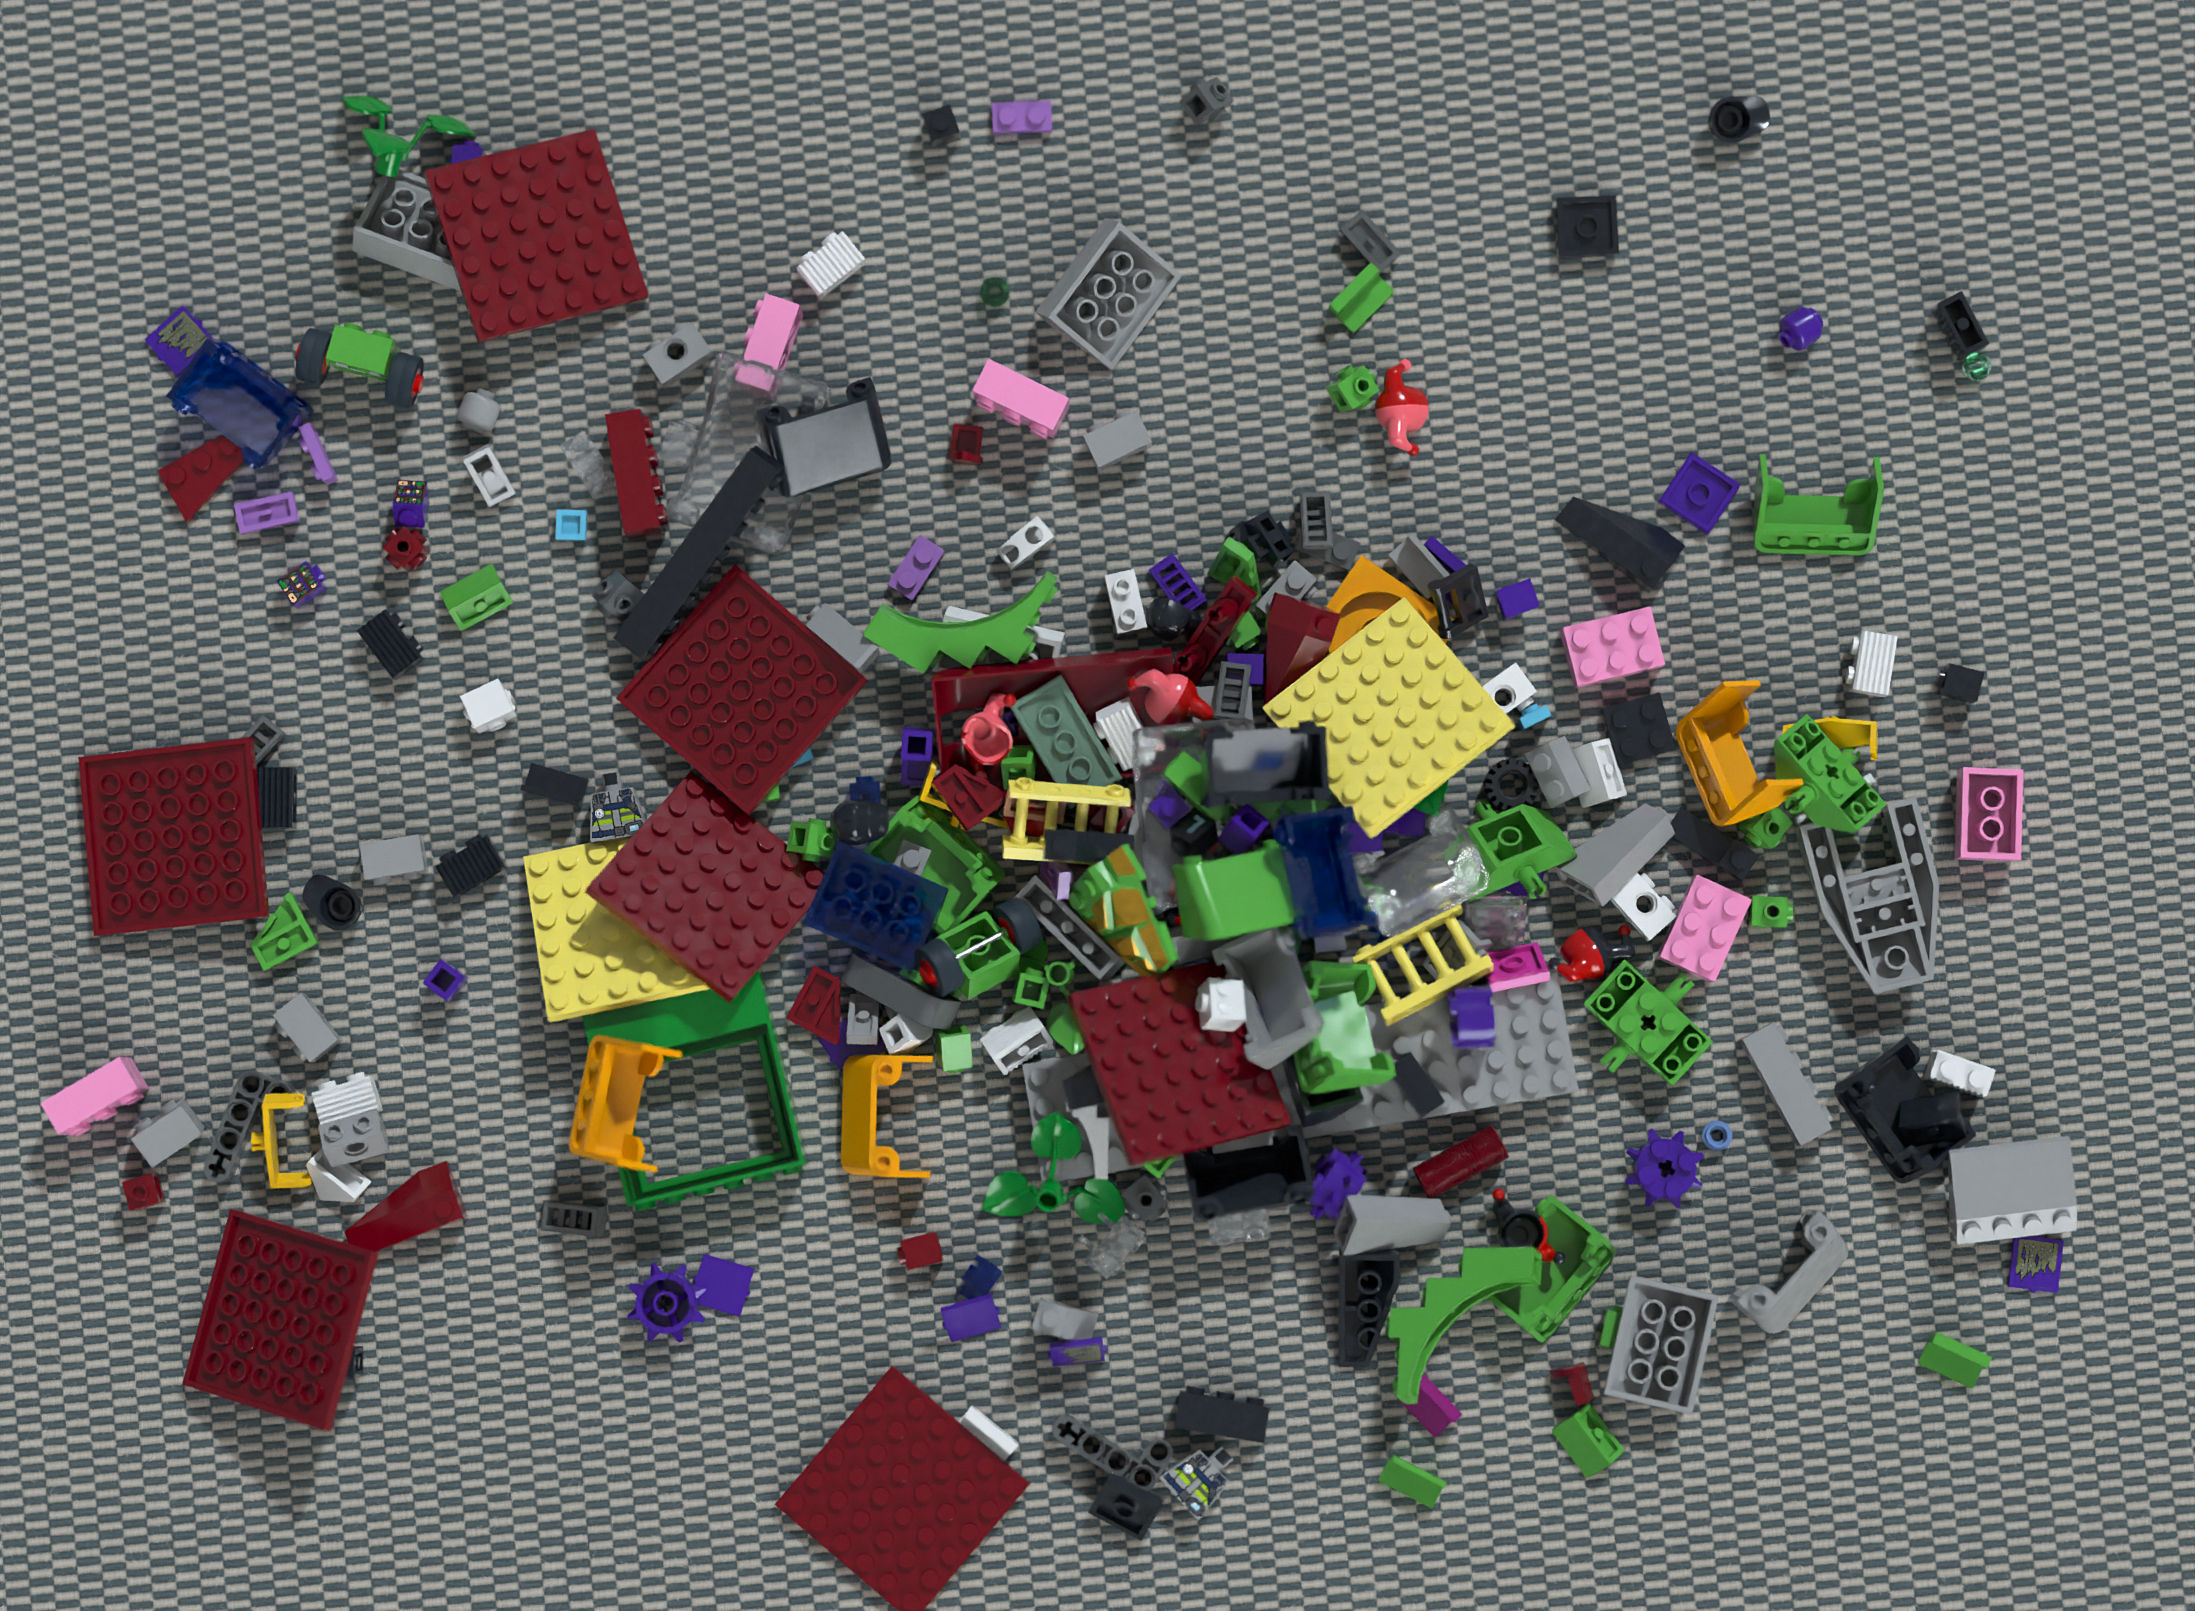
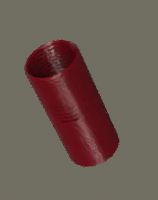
M1489 1125L1484 1130L1481 1129L1476 1134L1473 1133L1470 1137L1468 1136L1464 1141L1461 1140V1142L1452 1145L1447 1150L1444 1149V1151L1439 1152L1434 1157L1423 1161V1163L1421 1162L1418 1166L1415 1165L1412 1169L1428 1199H1435L1440 1194L1443 1195V1193L1448 1192L1453 1187L1456 1188L1459 1184L1461 1185L1464 1181L1466 1182L1469 1178L1476 1177V1174L1479 1175L1482 1171L1490 1169V1167L1501 1163L1506 1158L1509 1159V1155L1492 1125Z

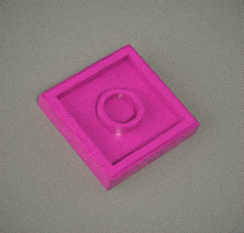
M1538 942L1487 952L1494 964V971L1485 975L1492 992L1550 981L1549 970Z

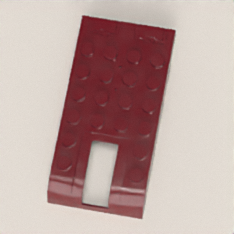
M1171 647L1018 661L1017 664L1014 662L972 665L971 669L966 666H960L937 672L932 676L931 684L941 775L955 764L968 770L973 775L976 774L969 763V753L962 745V741L950 743L943 747L941 716L957 710L984 708L992 693L1013 694L1017 701L1059 675H1062L1097 736L1098 734L1093 723L1097 722L1096 712L1129 697L1155 746L1156 756L1145 760L1143 763H1139L1137 766L1128 768L1126 771H1123L1119 763L1114 764L1122 778L1139 776L1150 771L1164 770L1175 756L1180 753L1178 726L1174 728L1164 727L1155 722L1148 714L1145 706V698L1151 688L1139 686L1136 691L1128 689L1127 682L1130 678H1138L1152 669L1159 670L1165 675L1173 674ZM1018 722L1019 734L1012 736V745H1032ZM1099 738L1107 752V748L1110 747L1106 738L1102 740ZM1036 752L1037 769L1034 782L1055 783ZM1001 762L993 765H984V772L987 774L989 783L1000 789L1004 788Z

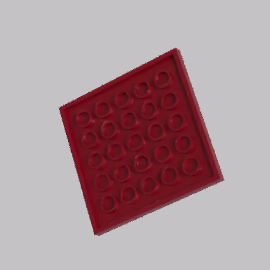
M595 128L424 172V178L477 343L645 300L649 297Z
M734 565L621 691L616 699L747 815H750L867 684L868 680L737 565Z
M245 737L78 757L94 936L270 917L254 738Z
M690 771L589 884L585 893L730 1003L828 888L833 879L810 861L802 860L801 854L786 851L787 844Z
M1214 960L1073 993L1066 998L1129 1167L1286 1128L1291 1124L1271 1069H1264L1248 1060L1244 1048L1245 1045L1250 1043L1245 1035L1249 1034L1246 1023L1244 1022L1234 1032L1200 1028V1014L1196 1010L1198 988L1209 978L1226 979L1225 976L1228 974L1224 963L1218 966Z
M230 1209L182 1385L323 1431H331L379 1252L247 1212Z
M892 1365L774 1505L898 1611H923L1030 1485V1482Z

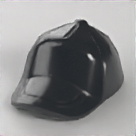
M1730 96L1723 98L1715 103L1708 116L1710 131L1715 137L1725 143L1743 141L1762 132L1770 123V111L1767 102L1758 96Z
M1156 598L1145 609V620L1148 629L1156 637L1168 642L1173 641L1180 634L1191 638L1203 620L1193 611L1169 598Z
M851 799L839 804L833 810L830 817V828L836 838L848 845H862L883 838L888 832V810L886 806L878 802Z
M316 874L308 880L303 889V902L319 921L328 928L335 931L344 930L351 927L360 918L362 912L361 899L354 889L328 876Z

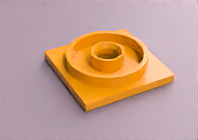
M1361 555L1326 605V607L1336 611L1341 616L1332 643L1324 659L1403 597L1408 600L1439 636L1437 628L1439 620L1436 607ZM1441 638L1444 643L1448 641V639Z

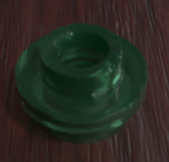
M998 277L985 280L980 288L982 301L990 307L1004 305L1010 295L1008 284ZM992 288H998L1001 294L993 298L989 292Z
M1980 352L1967 356L1961 365L1964 376L1972 381H1981L1987 378L1992 367L1989 356Z

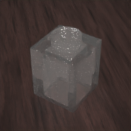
M680 419L678 424L670 421L659 453L660 458L690 469L701 437L700 432L695 430L696 425Z

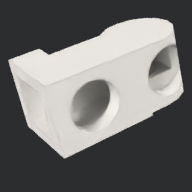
M1036 516L1012 535L996 552L1007 566L1013 570L1057 538L1042 519Z

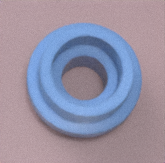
M1711 1121L1703 1128V1143L1711 1150H1723L1732 1141V1131L1725 1122ZM1714 1130H1719L1722 1133L1721 1140L1717 1142L1711 1137Z

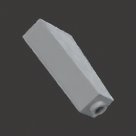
M1646 803L1575 848L1577 858L1555 866L1554 869L1561 883L1603 907L1675 834L1670 823L1671 817L1662 808L1655 809Z
M1349 1195L1346 1197L1333 1232L1343 1256L1443 1241L1448 1228L1451 1226V1217L1449 1212L1444 1209L1440 1199Z

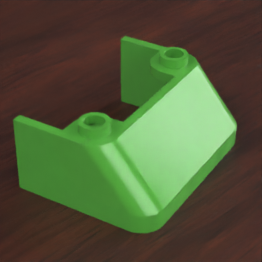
M1766 454L1759 455L1754 487V543L1759 551L1783 554L1864 555L1873 549L1884 494L1880 457L1873 458L1870 479L1850 481L1844 488L1843 496L1784 495V483L1779 478L1768 477Z

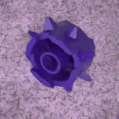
M1653 1129L1648 1130L1647 1144L1643 1145L1640 1150L1627 1149L1626 1151L1634 1160L1632 1166L1634 1172L1625 1179L1626 1185H1638L1646 1193L1645 1206L1649 1207L1657 1198L1668 1199L1677 1209L1681 1207V1195L1687 1192L1689 1188H1702L1703 1184L1695 1176L1697 1172L1696 1164L1704 1158L1703 1153H1691L1690 1149L1683 1144L1684 1132L1681 1130L1672 1139H1661ZM1667 1160L1671 1172L1662 1177L1660 1175L1662 1170L1658 1168L1659 1163L1665 1164Z
M1333 1148L1327 1156L1322 1154L1313 1166L1316 1172L1312 1176L1314 1195L1308 1201L1313 1205L1310 1215L1315 1214V1219H1318L1323 1213L1331 1219L1338 1218L1341 1213L1339 1208L1344 1205L1346 1197L1358 1195L1367 1179L1364 1175L1368 1172V1170L1359 1165L1362 1159L1361 1154L1357 1156V1151H1355L1348 1157L1342 1151Z
M653 1263L651 1264V1277L644 1281L643 1284L630 1283L628 1286L637 1298L635 1300L636 1308L627 1317L628 1319H640L642 1324L648 1327L647 1340L650 1342L659 1333H671L680 1343L683 1341V1328L689 1325L691 1321L704 1322L705 1317L697 1308L699 1304L698 1297L707 1291L706 1287L693 1286L691 1281L686 1278L687 1266L684 1264L674 1273H663ZM664 1294H667L668 1298L672 1297L674 1300V1304L671 1305V1311H667L666 1307L662 1309L660 1306V1302L664 1300Z

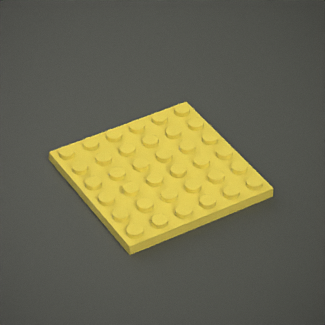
M1405 597L1262 707L1278 728L1298 727V721L1316 720L1317 726H1326L1329 789L1371 839L1515 727L1513 721Z
M632 836L599 841L597 843L590 842L523 857L549 1022L710 989L585 893L589 884Z

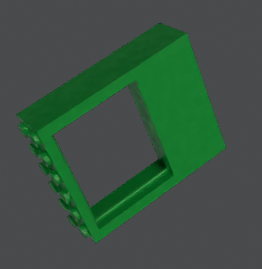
M762 967L758 969L730 1003L713 990L706 989L582 1016L589 1045L595 1036L602 1035L682 1052L681 1058L757 1040L783 1151L649 1184L645 1170L618 1166L627 1207L635 1206L636 1211L657 1207L655 1202L657 1200L664 1199L665 1204L686 1200L685 1193L694 1192L695 1197L715 1193L714 1186L723 1184L724 1190L743 1186V1179L753 1177L754 1183L774 1178L772 1172L782 1170L783 1175L803 1171L802 1165L808 1164ZM663 1055L664 1063L681 1059L678 1057ZM634 1126L633 1135L637 1136Z

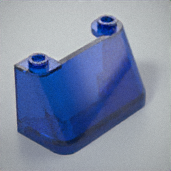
M207 338L166 395L167 398L173 401L171 406L176 411L185 416L188 412L197 414L240 447V452L244 455L242 461L255 470L258 467L260 469L265 468L314 412V408L237 348L222 339Z
M1353 806L1284 816L1278 821L1277 826L1274 827V839L1280 845L1295 914L1293 917L1294 930L1303 939L1363 934L1378 925L1376 910L1365 909L1364 906L1368 904L1367 898L1361 899L1349 841L1354 839L1353 833H1347L1348 823L1355 821Z

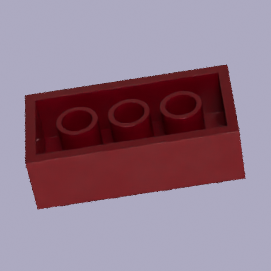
M641 409L605 414L623 531L630 540L665 534L664 526L669 525L667 510L663 504H660L659 497L664 496L661 478L659 479L658 474L655 475L654 468L659 467V459L654 445H650L649 438L655 437L652 420L649 419V415L645 416Z

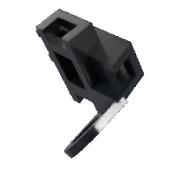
M1269 511L1246 522L1241 521L1229 531L1225 538L1226 541L1228 537L1233 538L1235 536V541L1244 544L1248 550L1254 553L1255 561L1266 557L1271 567L1276 566L1282 559L1286 561L1294 552L1289 545L1292 538L1282 522L1276 523ZM1259 540L1264 550L1261 551L1255 541Z

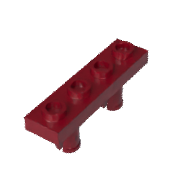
M1237 576L1230 578L1214 604L1206 610L1204 619L1182 652L1178 653L1174 659L1173 673L1188 677L1195 686L1199 684L1258 596L1254 590Z

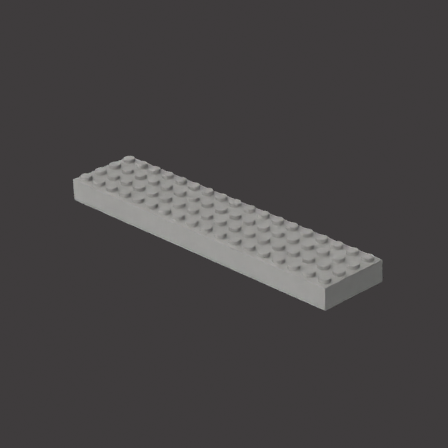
M1558 972L1549 974L1550 981L1492 992L1493 997H1490V1004L1494 1005L1495 1047L1458 1049L1457 1046L1452 1047L1449 1021H1455V1019L1450 1015L1448 995L1388 1027L1382 1019L1380 1010L1384 1009L1383 1005L1385 1002L1365 1005L1375 1054L1387 1053L1395 1063L1411 1052L1445 1102L1428 1113L1424 1118L1579 1091ZM1486 984V985L1475 986V987H1485V986H1489V985ZM1087 1053L1022 1064L1033 1130L1044 1116L1057 1112L1063 1114L1074 1123L1082 1136V1146L1076 1156L1068 1160L1057 1157L1054 1176L1056 1181L1095 1175L1094 1157L1088 1135L1079 1118H1072V1111H1066L1067 1100L1063 1086V1080L1090 1065ZM1281 1062L1270 1069L1291 1120L1290 1125L1301 1124ZM1391 1079L1383 1084L1360 1087L1364 1097L1362 1102L1333 1120L1306 1128L1302 1127L1304 1139L1416 1120L1419 1117ZM1106 1104L1097 1105V1118H1109L1108 1173L1144 1167L1141 1164L1129 1167ZM1282 1128L1212 1146L1213 1154L1271 1145L1272 1136H1278L1280 1140L1287 1134V1130ZM1178 1155L1174 1161L1183 1160V1155ZM1038 1156L1042 1182L1048 1180L1052 1157L1042 1158Z

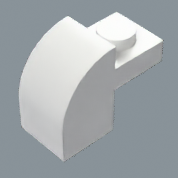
M884 1005L890 1021L879 1028V1031L890 1055H907L931 1037L933 1028L919 1024Z

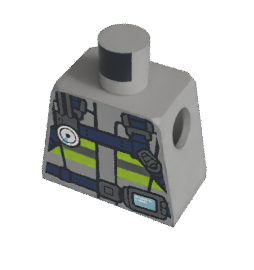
M619 772L603 774L604 792L591 794V843L633 836L646 822L636 790L633 787L622 789Z
M1222 1446L1209 1458L1198 1449L1165 1470L1160 1479L1193 1516L1199 1520L1228 1484V1479L1221 1471L1234 1459Z

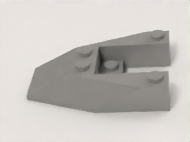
M1916 797L1889 803L1882 808L1896 864L1844 877L1832 829L1816 826L1814 823L1794 828L1801 856L1821 913L1874 994L1934 979L1939 881Z

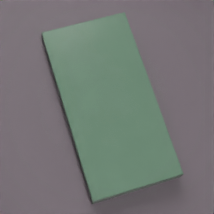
M1062 675L1057 676L1018 699L1016 704L1010 707L1055 783L1107 787L1122 779ZM1067 802L1070 809L1077 805L1075 802Z

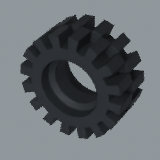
M1508 758L1499 761L1488 771L1484 780L1485 795H1487L1488 800L1497 810L1506 811L1521 804L1530 806L1539 793L1538 788L1540 785L1530 764H1526L1521 759ZM1508 774L1517 775L1523 782V790L1516 797H1508L1500 789L1502 778Z

